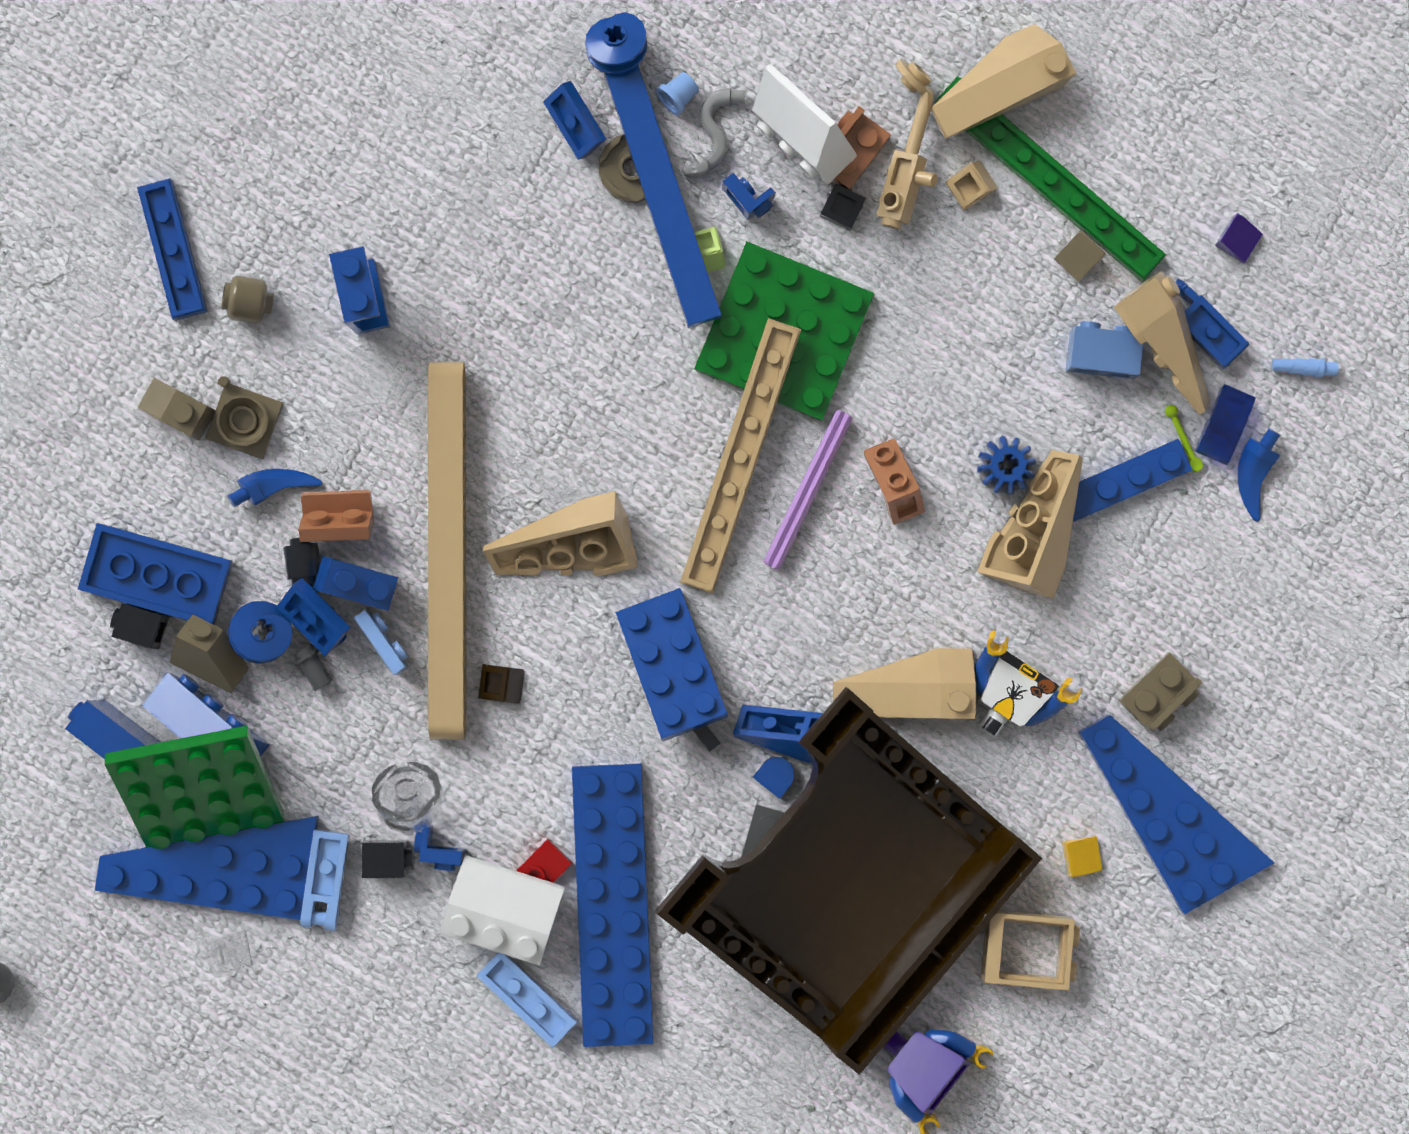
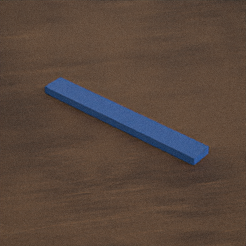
M639 65L625 73H604L687 327L691 328L720 319L721 312Z

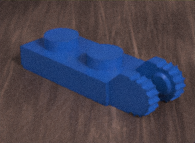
M1177 279L1175 282L1180 290L1179 295L1191 304L1184 312L1192 339L1222 370L1225 369L1250 345L1249 342L1202 295L1199 296L1188 284Z

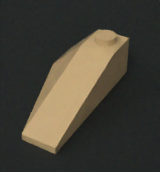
M1033 24L1006 36L931 107V112L946 140L1064 87L1077 73L1062 43L1036 24Z
M1160 271L1127 293L1114 306V309L1140 345L1146 341L1152 347L1153 360L1160 368L1170 369L1174 373L1171 376L1174 385L1200 415L1206 411L1211 402L1182 301L1178 296L1180 290L1172 277H1165L1163 272Z
M1056 450L1050 452L1034 478L1029 482V491L1019 506L1014 504L1008 512L1011 517L1001 532L995 531L989 539L977 570L979 574L1028 593L1054 598L1066 566L1083 457Z
M616 491L581 499L483 546V552L496 575H538L541 570H561V575H572L573 570H593V575H608L638 568L628 516Z
M936 648L833 682V701L847 687L873 709L878 717L976 719V681L972 649Z

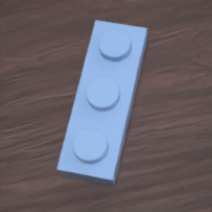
M497 953L476 975L552 1048L577 1023L576 1018L508 955Z

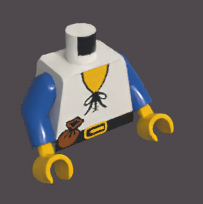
M993 630L989 633L987 645L974 666L976 693L979 695L977 701L989 708V711L979 724L982 729L997 737L1006 721L1020 728L1024 725L1032 727L1054 717L1068 703H1074L1079 699L1083 688H1080L1075 693L1067 689L1073 680L1072 678H1066L1059 691H1056L1059 687L1058 684L1007 651L1008 636H1006L1003 643L998 644L993 641L996 631Z

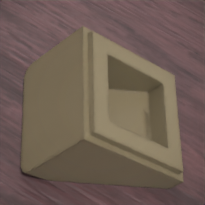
M1080 230L1054 260L1079 283L1106 253Z

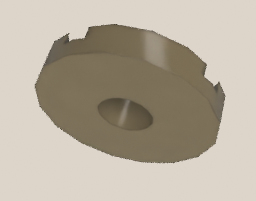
M620 135L605 146L600 156L599 174L602 184L611 196L623 202L638 203L645 201L638 175L631 177L623 171L625 162L631 160L632 157L625 136Z

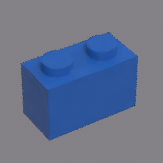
M322 556L313 589L389 611L398 577Z

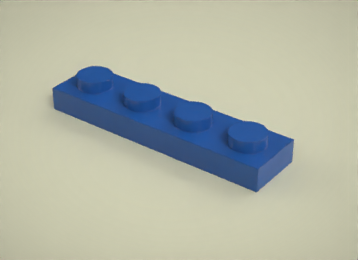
M1179 438L1080 481L1073 522L1192 471Z

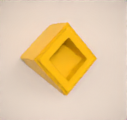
M1097 836L1062 841L1067 875L1069 877H1078L1103 870Z

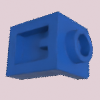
M732 173L722 182V190L747 220L754 215L757 218L762 217L774 206L771 201L774 200L776 192L772 187L755 199L753 197L756 194L755 190L744 177L739 180Z

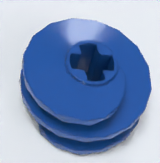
M627 12L601 19L592 25L586 34L585 47L587 58L593 67L600 72L608 74H620L634 69L644 59L647 51L646 30L643 22L635 15Z
M252 601L240 607L232 617L228 628L230 646L244 660L258 664L272 662L282 656L290 646L293 634L291 622L276 608V604L267 601ZM257 625H262V630H268L263 640H259V635L254 636L252 633Z

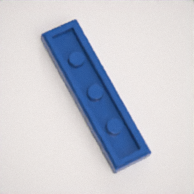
M169 178L137 187L172 320L177 321L208 312L173 180Z

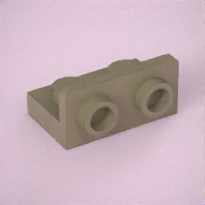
M1167 652L1118 701L1147 731H1154L1155 729L1162 731L1174 720L1175 716L1172 713L1181 704L1186 707L1198 697L1200 692L1197 688L1203 682L1198 677H1193L1170 652Z

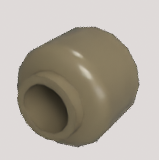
M235 276L232 278L231 283L225 282L221 309L226 310L227 316L232 320L256 324L261 322L264 313L271 314L274 293L267 292V284L262 279Z

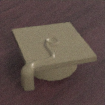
M221 376L217 384L224 388L205 439L263 459L283 402L231 384L228 377Z

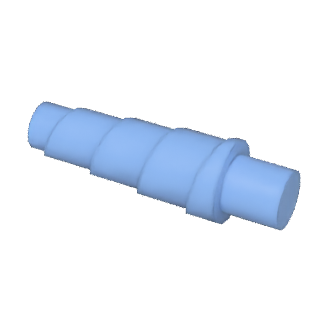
M1283 358L1272 360V370L1316 378H1323L1324 375L1337 376L1339 369L1338 362H1326L1325 358Z

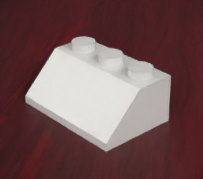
M769 64L765 68L752 109L760 120L756 126L769 140L776 137L780 141L778 147L788 158L792 160L795 156L802 161L799 166L811 179L818 176L828 185L858 155L834 120L773 65Z
M465 855L447 904L439 934L540 966L565 887Z

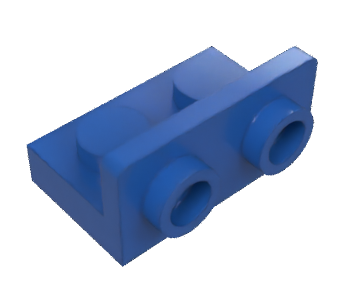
M303 578L292 585L276 606L324 656L345 641L347 638L346 633L351 628Z

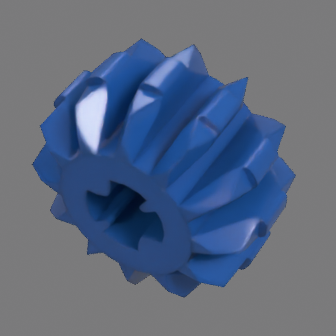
M1001 436L998 442L999 448L992 441L986 444L991 455L986 452L979 453L978 458L981 461L987 462V465L978 466L977 473L988 472L989 476L982 480V484L986 486L994 480L996 483L993 487V493L998 494L1003 484H1005L1007 495L1014 494V484L1020 490L1027 488L1026 482L1022 477L1026 479L1034 478L1035 473L1026 469V467L1035 465L1036 459L1030 458L1025 460L1024 455L1031 451V447L1026 446L1019 451L1017 449L1020 444L1019 438H1014L1010 447H1008L1006 436ZM1004 457L1009 458L1007 462L1013 461L1014 468L1009 471V475L1004 474L1005 469L1000 471L998 466L999 463L1004 461Z

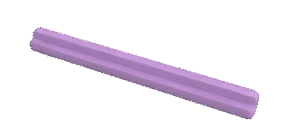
M840 410L835 412L764 559L766 565L778 570L781 568L852 421V416Z

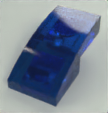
M1224 384L1218 392L1210 418L1204 424L1195 452L1227 465L1243 433L1256 397Z

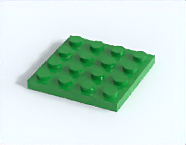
M746 241L719 307L721 318L714 320L694 370L744 390L768 318L799 328L801 332L777 404L822 422L874 293Z
M247 725L105 753L104 765L146 848L164 849L174 842L184 840L199 842L206 836L217 834L234 835L239 830L255 827L265 829L273 824L284 822V811Z

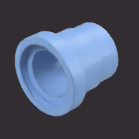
M681 72L667 85L661 84L656 89V94L661 103L676 116H679L685 110V105L699 92L695 81L685 72Z

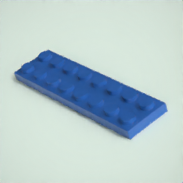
M642 763L572 766L583 1047L653 1044Z

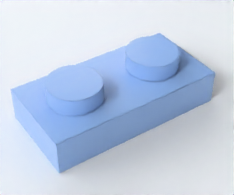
M364 610L354 617L393 675H399L409 668L405 661L409 658L408 653L398 640L394 643L390 640L385 632L389 629V626L378 612L372 614L370 610Z

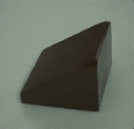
M482 664L478 698L507 703H520L524 670Z

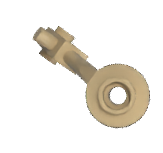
M899 59L895 64L903 75L900 80L912 93L915 94L918 91L921 95L905 152L894 150L891 164L887 169V178L879 198V207L876 214L882 218L881 225L901 230L902 223L907 225L910 223L920 185L934 188L937 183L936 174L924 172L927 159L918 155L933 101L934 91L929 85L932 80L917 63L912 61L908 64L903 59Z

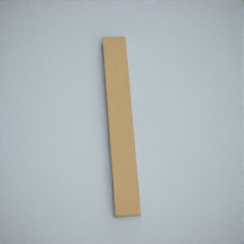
M769 318L767 320L680 583L710 593L714 592L801 332L799 328Z

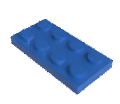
M97 523L77 590L184 620H189L193 614L215 625L233 561Z
M681 588L615 612L663 742L728 718Z

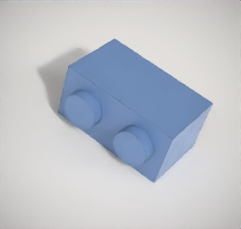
M1080 322V326H1074L1070 330L1065 371L1134 380L1140 376L1143 344L1140 345L1127 326H1115L1114 330L1101 329L1100 323Z

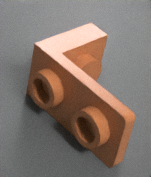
M891 439L864 451L865 459L884 496L888 515L893 525L924 513L925 508L920 488L896 440Z

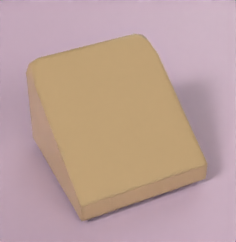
M981 161L970 163L945 182L963 210L968 209L998 189Z

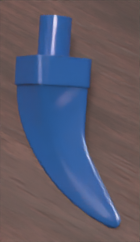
M1268 428L1260 442L1251 437L1249 438L1238 463L1240 495L1248 513L1256 522L1260 520L1261 484L1280 457V454L1272 450L1281 435L1271 428Z
M266 469L238 479L237 483L240 489L227 495L234 508L247 500L256 506L284 488L320 486L322 481L312 475L296 470Z

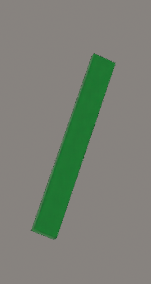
M957 76L951 82V84L945 89V91L938 97L935 103L939 99H941L958 81H960L961 78ZM1003 114L966 130L970 136L1141 282L1149 276L1166 256L1161 249Z

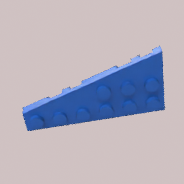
M1106 715L1078 731L1182 914L1185 915L1275 863L1111 715Z
M319 815L273 824L265 829L255 827L239 830L234 835L217 834L206 836L199 842H189L187 840L174 842L164 849L144 847L101 855L99 857L94 891L300 920L313 831L317 829Z

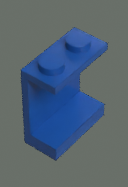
M364 246L329 254L344 323L357 335L391 327L376 261L374 258L367 260Z

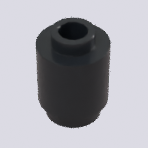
M299 538L289 539L290 546L283 547L287 580H291V585L303 578L310 586H314L321 563L318 543L300 542Z

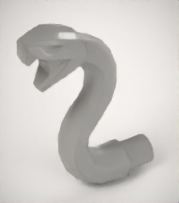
M720 89L711 93L703 102L700 110V121L705 132L711 137L714 149L711 155L703 157L690 150L694 160L691 166L687 167L684 165L683 173L686 177L697 178L706 175L724 160L727 153V139L725 133L714 121L713 113L715 109L722 106L745 104V90Z

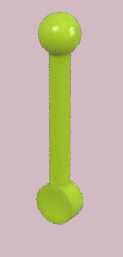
M1172 404L1168 405L1165 408V415L1171 418L1189 458L1192 471H1200L1203 467V462L1201 459L1196 458L1177 416L1178 408Z

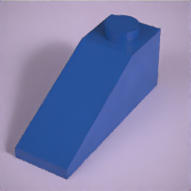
M742 705L733 735L735 738L807 763H812L810 754L798 742L823 713Z

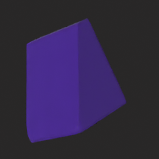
M1236 213L1215 246L1244 264L1263 233L1244 216Z

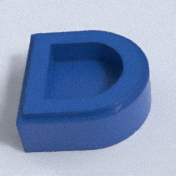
M771 757L760 766L752 777L780 799L794 780V769L786 759Z

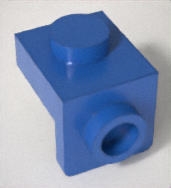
M424 825L422 832H416L414 852L420 853L419 862L435 863L434 869L455 871V865H462L466 849L431 846L433 825Z

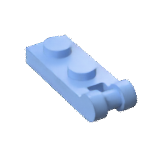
M319 829L313 831L300 926L311 928L312 925L324 926L325 930L336 931L350 834ZM316 901L327 903L326 912L315 911Z

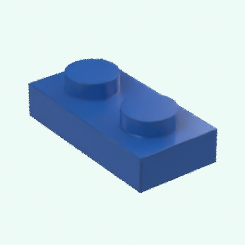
M572 81L562 83L543 101L578 160L588 157L607 140Z

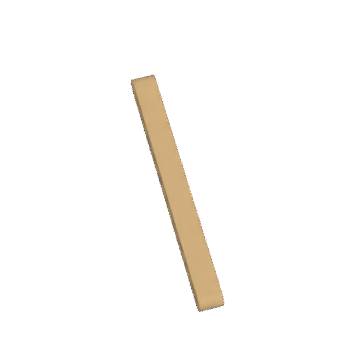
M429 362L428 728L430 740H465L467 730L465 362Z

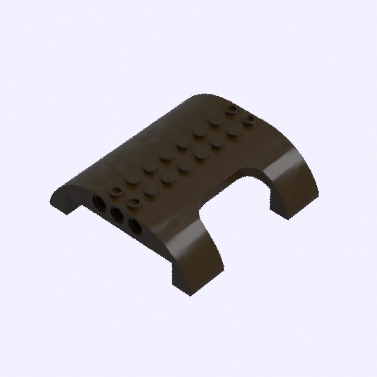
M845 687L798 742L808 751L812 760L810 779L802 793L757 846L745 856L734 861L721 862L703 854L657 907L655 912L681 934L689 933L821 1038L837 1058L860 1075L1042 860V857L998 822L878 717L873 709L849 688Z

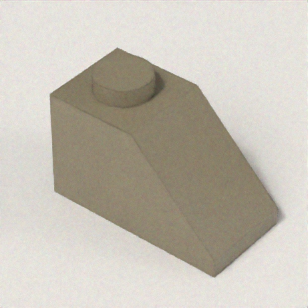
M155 377L138 406L139 409L197 440L201 439L215 413V410Z
M193 614L175 637L170 663L231 694L248 672L249 666L230 646L229 637L226 632Z

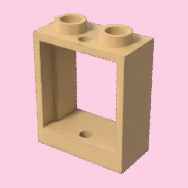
M999 910L985 926L981 979L984 983L1069 991L1070 982H1075L1077 964L1076 961H1072L1073 947H1078L1079 926H1075V920L1070 916ZM1004 921L1060 926L1056 976L1000 971Z

